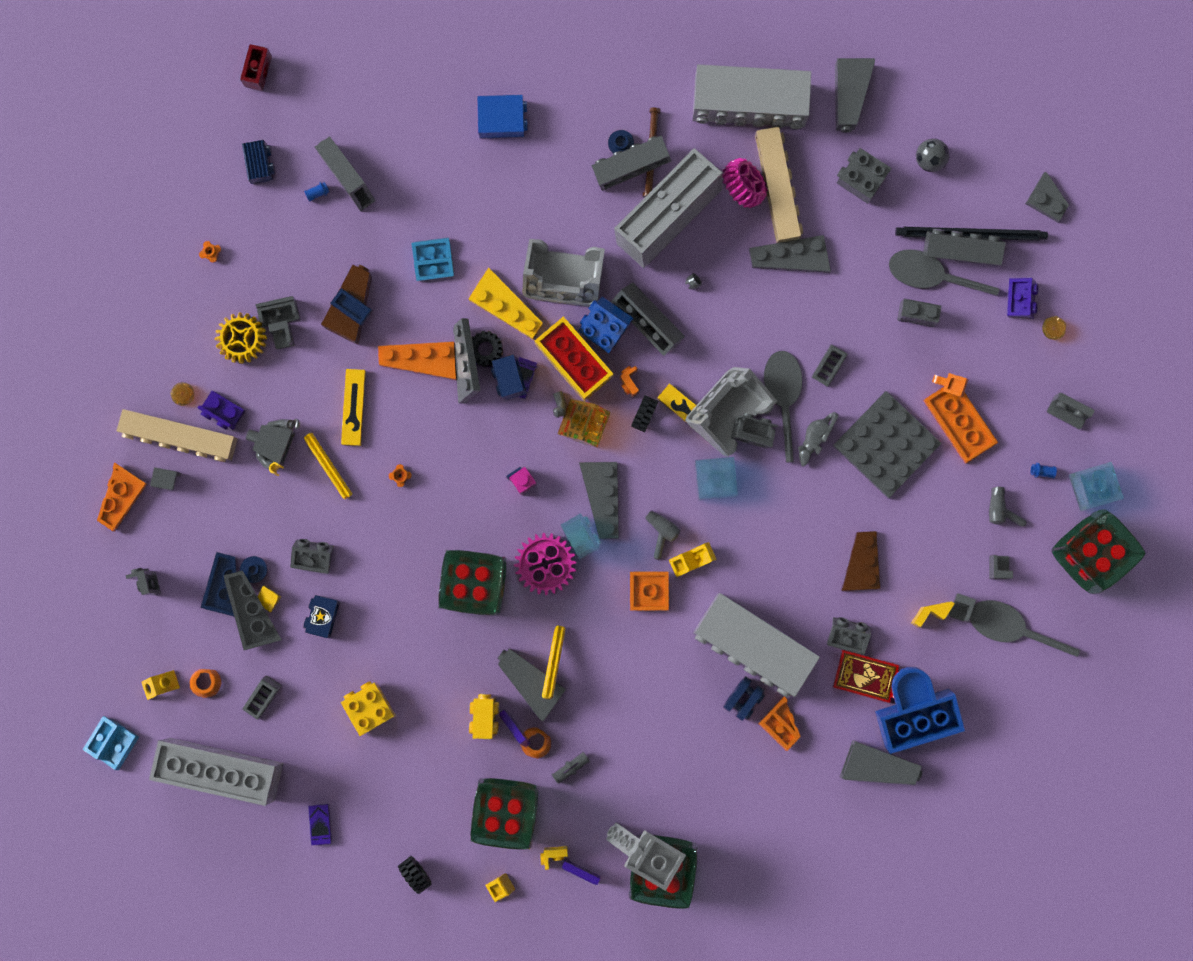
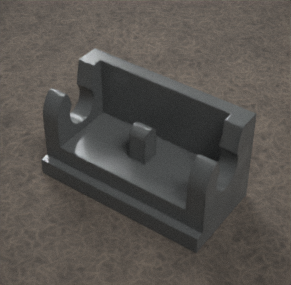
M293 296L255 304L259 322L263 324V328L268 327V324L286 320L288 322L300 320L297 301Z

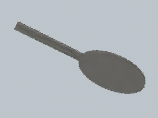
M902 250L895 253L889 261V269L892 275L898 281L910 287L931 288L937 286L943 280L996 296L999 293V288L945 273L940 261L935 257L925 256L923 251Z
M778 351L772 354L766 363L764 385L777 400L775 404L782 408L786 463H791L794 461L789 406L795 403L800 395L802 373L793 355L786 351Z
M986 600L974 605L970 616L971 624L980 634L991 640L1012 642L1025 636L1076 657L1080 653L1079 649L1026 629L1025 621L1020 613L1005 603Z

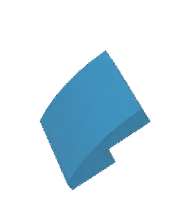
M449 238L411 243L416 281L454 276Z
M103 716L83 750L95 759L101 760L114 770L119 771L139 736L117 722Z

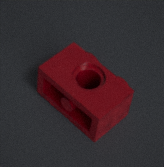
M249 44L240 78L244 87L263 91L272 59L268 48Z

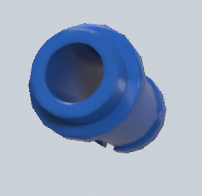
M319 182V185L304 192L309 202L323 195L327 196L330 190L326 182Z
M1036 463L1032 464L1030 474L1035 478L1040 476L1055 479L1057 468Z

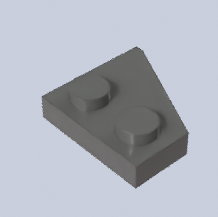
M1047 172L1042 174L1025 203L1057 223L1061 220L1069 206Z

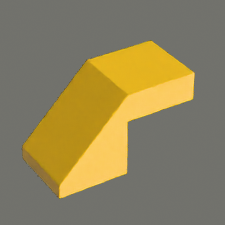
M707 542L669 559V562L676 577L716 560L710 543Z
M950 601L921 607L911 624L921 627L930 613L938 619L944 620L955 603Z

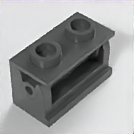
M743 413V415L736 416L731 439L762 448H772L775 436V429L772 428L778 425L772 424V420L765 418L758 420L752 414Z

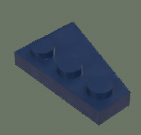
M216 552L200 608L234 617L223 576L236 572V557Z

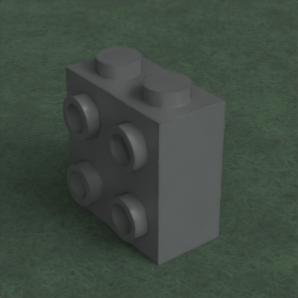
M859 148L857 153L853 151L847 161L850 163L846 168L842 167L837 174V177H839L837 184L868 204L892 168L862 148Z

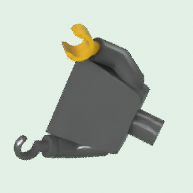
M298 419L271 421L267 425H261L259 432L251 429L247 432L246 440L254 442L253 450L256 452V458L264 468L276 476H279L277 470L284 468L283 465L295 432L290 429L294 427L295 429L299 428L300 421Z

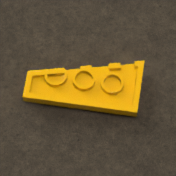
M488 267L470 295L469 301L533 340L543 323Z

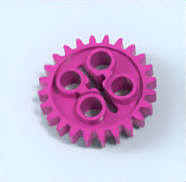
M545 533L542 534V538L535 534L534 541L528 537L529 544L527 545L522 542L524 549H517L521 555L515 556L519 563L514 564V567H519L520 569L515 574L522 575L519 582L525 580L526 582L523 587L526 588L530 585V592H533L536 588L538 595H540L542 590H544L545 595H548L549 590L556 594L555 588L557 587L562 591V584L569 585L566 579H573L570 572H576V569L571 567V565L577 564L576 561L571 560L575 554H569L572 547H565L566 540L560 543V536L553 539V533L550 534L549 538H546ZM549 547L557 549V554L554 557L547 556L546 550ZM533 552L537 553L539 556L538 561L530 563L528 555ZM562 558L559 562L549 564L548 569L539 567L531 571L529 570V567L542 564L543 559L552 561ZM555 565H560L563 568V572L559 576L552 573V568ZM537 571L544 573V579L540 582L534 579V573Z

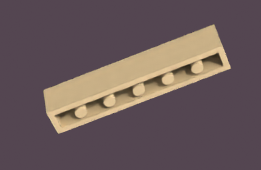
M779 127L757 130L755 139L762 174L766 183L765 187L768 190L766 193L776 243L798 240L801 234H803V227L801 223H798V205L794 204L793 198H796L794 186L791 187L790 184L792 173L790 168L787 169L788 153L787 150L783 149V144L785 143L784 133L780 132Z
M122 409L117 427V432L122 433L123 438L133 440L134 437L141 438L140 442L152 444V441L158 442L160 447L170 449L171 446L178 447L177 451L189 453V450L196 452V456L207 458V455L215 456L214 460L224 463L226 459L232 461L238 440L234 436Z

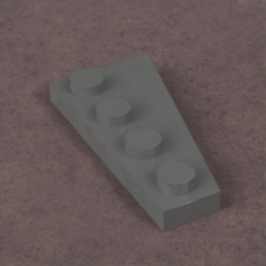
M824 235L749 248L752 268L831 272Z
M461 318L454 325L453 334L455 338L458 403H466L480 391L469 319Z
M239 571L224 575L243 650L282 640L244 572Z

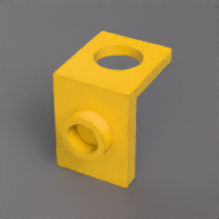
M174 670L152 676L141 682L147 700L180 688ZM148 684L151 688V693L148 690Z

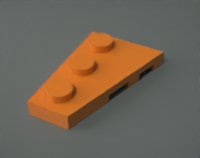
M114 462L111 479L108 481V489L105 498H103L97 521L115 532L147 486V483Z

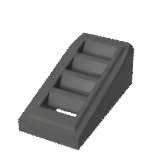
M830 344L812 378L828 387L848 354ZM834 352L841 357L837 359L830 355V353ZM827 358H829L837 364L834 366L828 363L826 360ZM823 365L831 368L833 371L830 373L822 367ZM821 371L829 376V378L825 379L818 375V373Z
M264 676L242 710L259 720L281 688V685L269 676ZM260 690L267 694L269 697L267 698L266 696L261 694ZM255 697H257L258 699H260L261 701H263L264 704H262V703H260L259 701H257V700L255 699ZM251 703L254 704V705L257 706L260 710L257 711L255 708H253L252 706H250V704H251Z

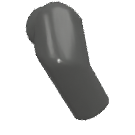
M562 391L553 394L557 404V408L553 409V414L556 418L566 415L567 404Z

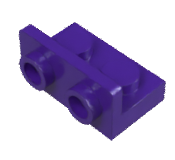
M1009 278L1008 317H1028L1034 319V314H1037L1038 311L1035 295H1038L1039 286L1033 278Z
M214 391L210 392L202 406H198V409L202 411L200 415L208 420H211V418L218 421L217 425L225 430L228 427L234 430L245 413V410Z

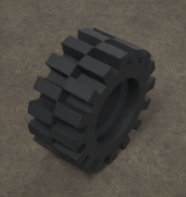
M491 331L477 332L474 337L472 336L477 365H483V367L493 366L492 361L502 357L503 347L500 338L495 333H491ZM483 342H489L493 346V351L488 356H483L478 352V347Z
M644 395L631 427L645 433L659 401Z
M410 856L398 865L402 877L405 878V881L408 882L409 886L417 894H420L432 885L426 871L423 870V867L414 857Z

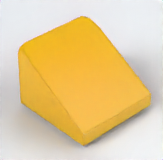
M263 586L257 597L264 609L271 613L282 596Z
M506 873L485 885L494 902L515 891V887Z

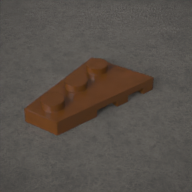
M877 531L856 532L841 591L880 589Z

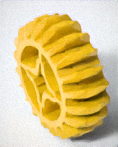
M239 312L237 318L234 314H231V320L225 317V325L219 323L222 329L216 330V333L220 335L215 337V340L219 342L216 347L221 349L219 353L225 355L226 360L231 359L233 363L239 360L240 364H244V359H246L250 363L251 356L257 359L256 353H263L260 346L266 347L262 340H266L267 336L261 334L265 333L266 329L260 328L263 324L259 321L257 322L255 316L250 319V314L246 313L243 318V314ZM240 324H247L251 326L248 329L245 328L243 330H238L236 328V326ZM231 330L232 338L229 340V343L227 344V336ZM255 332V341L251 346L250 338L253 336V333ZM237 333L243 336V341L246 344H244L242 341H239L240 339H238L239 336ZM240 346L247 350L240 353L231 351L233 348L236 349Z

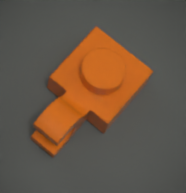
M949 373L947 378L934 375L932 382L944 386L943 392L963 397L969 379Z

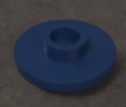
M625 130L613 132L608 139V147L613 154L618 151L624 152L634 145L633 136Z
M251 556L242 562L240 571L244 572L249 583H258L265 578L267 565L262 558Z

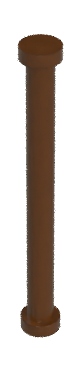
M652 107L649 109L651 114L649 138L657 136L660 108ZM654 169L646 172L643 198L652 191Z

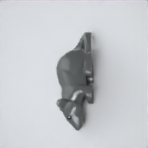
M832 412L824 419L815 420L808 425L803 445L798 447L802 467L809 463L810 456L814 451L815 454L819 455L822 449L819 445L821 442H826L839 416L838 413Z

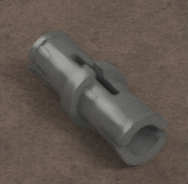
M582 752L570 762H565L566 765L551 775L559 785L572 774H577L576 771L589 763L590 760Z

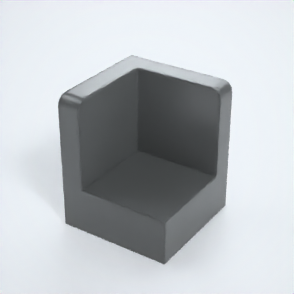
M287 320L268 324L277 350L295 346L291 325Z
M154 467L150 486L174 490L176 477H180L181 473Z
M989 556V579H1013V571H1009V556Z
M957 593L953 602L955 604L950 610L949 616L966 623L969 622L976 600Z

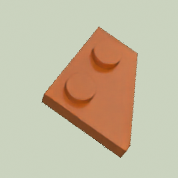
M784 696L758 724L785 751H788L801 736L798 728L795 726L793 714L789 710L787 698Z

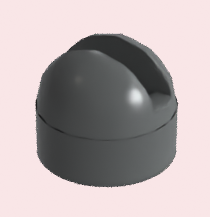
M695 273L686 278L685 284L690 285L688 289L695 290L702 286L700 278Z

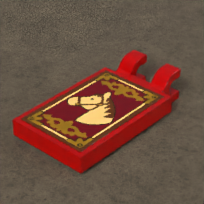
M842 650L832 687L890 703L891 698H894L892 681L899 672V665Z

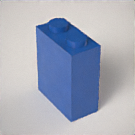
M523 95L477 96L479 138L524 137V131H528V121L524 119V113L527 112V101H523Z

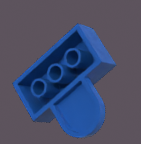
M917 667L903 668L894 676L892 693L896 705L875 711L884 746L890 754L965 731L956 695L950 689L935 693L930 677Z

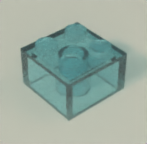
M734 457L696 460L694 462L698 501L738 496Z
M1112 462L1069 474L1080 511L1124 499Z
M581 513L561 524V528L579 560L600 550L599 545L601 544L597 533L592 534L589 529L592 527L587 516L583 517Z

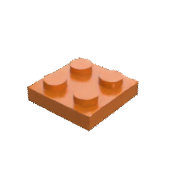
M630 571V611L669 610L668 571Z

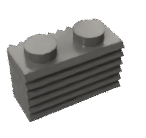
M904 298L900 302L897 320L934 327L939 322L942 306Z

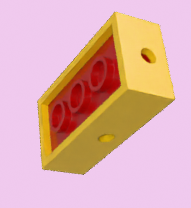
M564 316L534 341L536 347L584 402L613 378L614 374Z

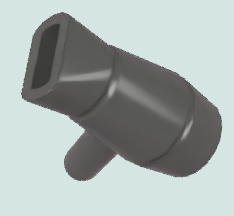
M1005 487L991 488L989 522L1000 525L1005 523L1006 518L1021 527L1026 526V520L1006 509Z
M651 510L645 519L659 533L654 552V558L659 560L662 556L665 539L670 542L674 541L679 536L680 529L670 520Z

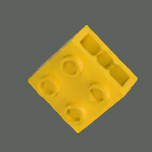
M369 681L360 686L361 691L357 693L352 691L343 696L345 700L340 702L359 736L366 734L396 716L377 682L371 683Z
M478 694V697L474 698L473 702H470V714H473V721L469 723V734H473L472 739H493L499 729V722H495V715L499 714V702H496V698H491V694Z

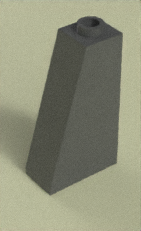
M837 58L835 63L836 130H841L843 133L855 130L875 64V58Z
M330 136L315 146L320 157L360 212L376 201L365 182Z
M509 648L508 651L504 649L497 658L500 660L498 663L499 667L538 718L544 721L566 689L556 682L553 698L550 700L544 699L542 693L546 674Z
M852 740L839 777L845 780L915 785L916 781H920L923 771L920 765Z

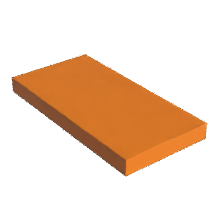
M943 387L923 401L966 464L996 445L998 441L965 392L963 397L943 392Z

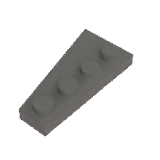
M579 462L599 539H618L617 462Z

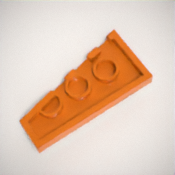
M454 342L378 346L379 366L456 380Z

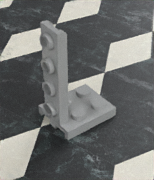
M615 823L607 832L606 840L629 857L624 866L666 891L686 855L645 830L641 837L638 838L623 826Z

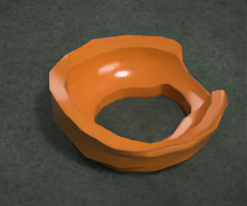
M210 669L197 670L189 681L192 692L202 698L216 695L222 684L218 672ZM201 673H208L211 679V685L206 690H201L197 686V679Z
M532 727L524 731V734L528 739L537 733L541 734L545 738L542 748L533 750L529 745L524 747L520 744L527 756L536 759L542 758L550 751L551 738L538 727Z

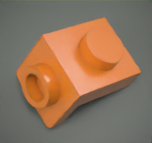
M628 366L621 371L622 375L620 376V380L623 383L621 385L626 395L630 394L632 398L639 394L638 388L630 378V376L638 371L636 366L633 368Z

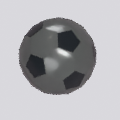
M936 138L925 140L918 146L916 151L918 165L927 172L942 170L950 158L948 146L942 140Z

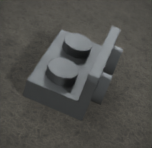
M1060 392L1053 397L1046 412L1077 429H1081L1086 419L1091 418L1095 410Z
M308 539L296 540L292 546L290 568L328 574L334 546L326 542H310Z
M137 568L131 570V574L125 575L126 579L138 580L136 585L141 595L154 596L161 594L156 571H149V568Z
M833 617L827 645L865 655L871 637V628L862 622L855 623L844 617Z

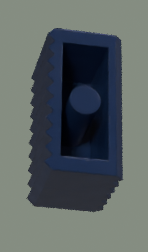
M265 140L242 143L247 178L250 184L273 180L275 167L273 163H270L269 156H272L271 146L267 145Z

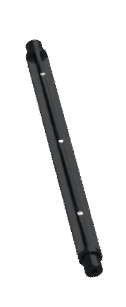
M906 226L895 228V236L926 238L927 231L932 232L933 229H941L947 234H951L952 231L963 232L964 236L976 233L981 234V238H989V235L1001 237L1000 240L1040 241L1047 240L1048 232L1040 230Z

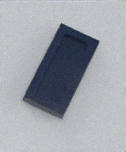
M342 288L330 302L332 306L360 326L365 323L373 312L372 309Z

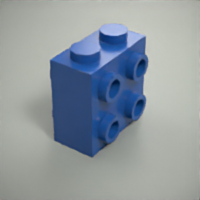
M602 296L598 301L594 300L588 308L590 310L589 315L585 314L579 323L582 326L578 332L610 353L633 318Z

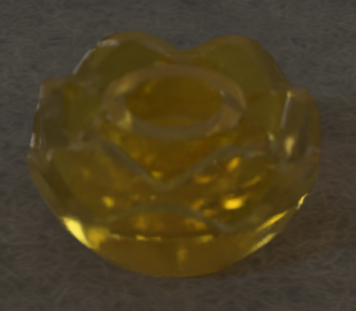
M1052 316L1044 321L1042 331L1048 339L1057 340L1065 335L1066 323L1061 318Z
M186 382L175 384L170 392L172 401L179 406L189 404L194 399V388Z

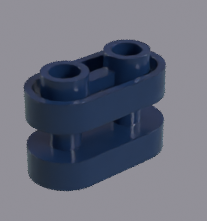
M746 676L742 678L723 705V708L728 712L733 708L736 709L738 712L735 717L741 721L744 719L748 720L754 712L752 710L753 706L756 703L760 704L765 697V694H763L764 689L759 685L754 689L749 685L752 680ZM745 692L749 696L742 705L738 700Z

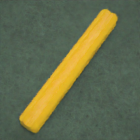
M307 434L304 437L305 442L342 498H349L352 495L351 490L314 434Z
M559 625L554 629L542 697L549 700L554 695L566 630L565 627Z

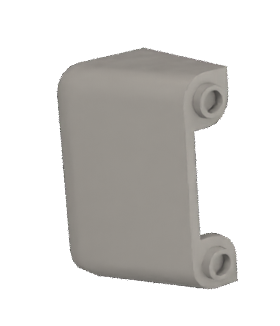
M529 239L523 271V295L534 300L590 307L594 300L598 301L605 249L591 247L586 250L585 256L548 251V245L544 241Z
M733 367L688 414L685 421L722 455L729 457V455H732L737 450L738 445L735 439H731L736 416L743 415V413L752 414L754 417L757 414H767L773 409V405L777 400L751 369Z

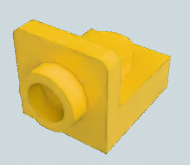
M568 846L544 847V853H540L541 865H545V870H549V858H552L553 861L564 860V857H568Z

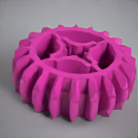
M738 158L729 162L723 169L722 178L724 179L723 183L726 185L725 189L729 191V195L739 205H743L744 208H752L765 200L768 190L765 187L764 177L761 176L756 166L752 165L751 161L748 162L745 158Z

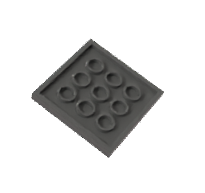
M885 391L839 438L833 447L881 493L890 498L942 443Z

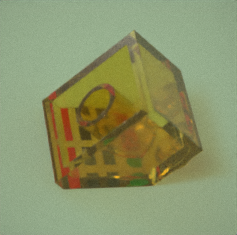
M570 399L566 415L563 417L557 434L598 448L611 412L593 403Z

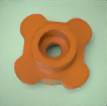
M205 241L199 256L214 263L217 261L221 247Z
M398 464L396 469L389 473V479L394 480L398 487H403L407 479L412 477L411 472L406 471L401 464Z

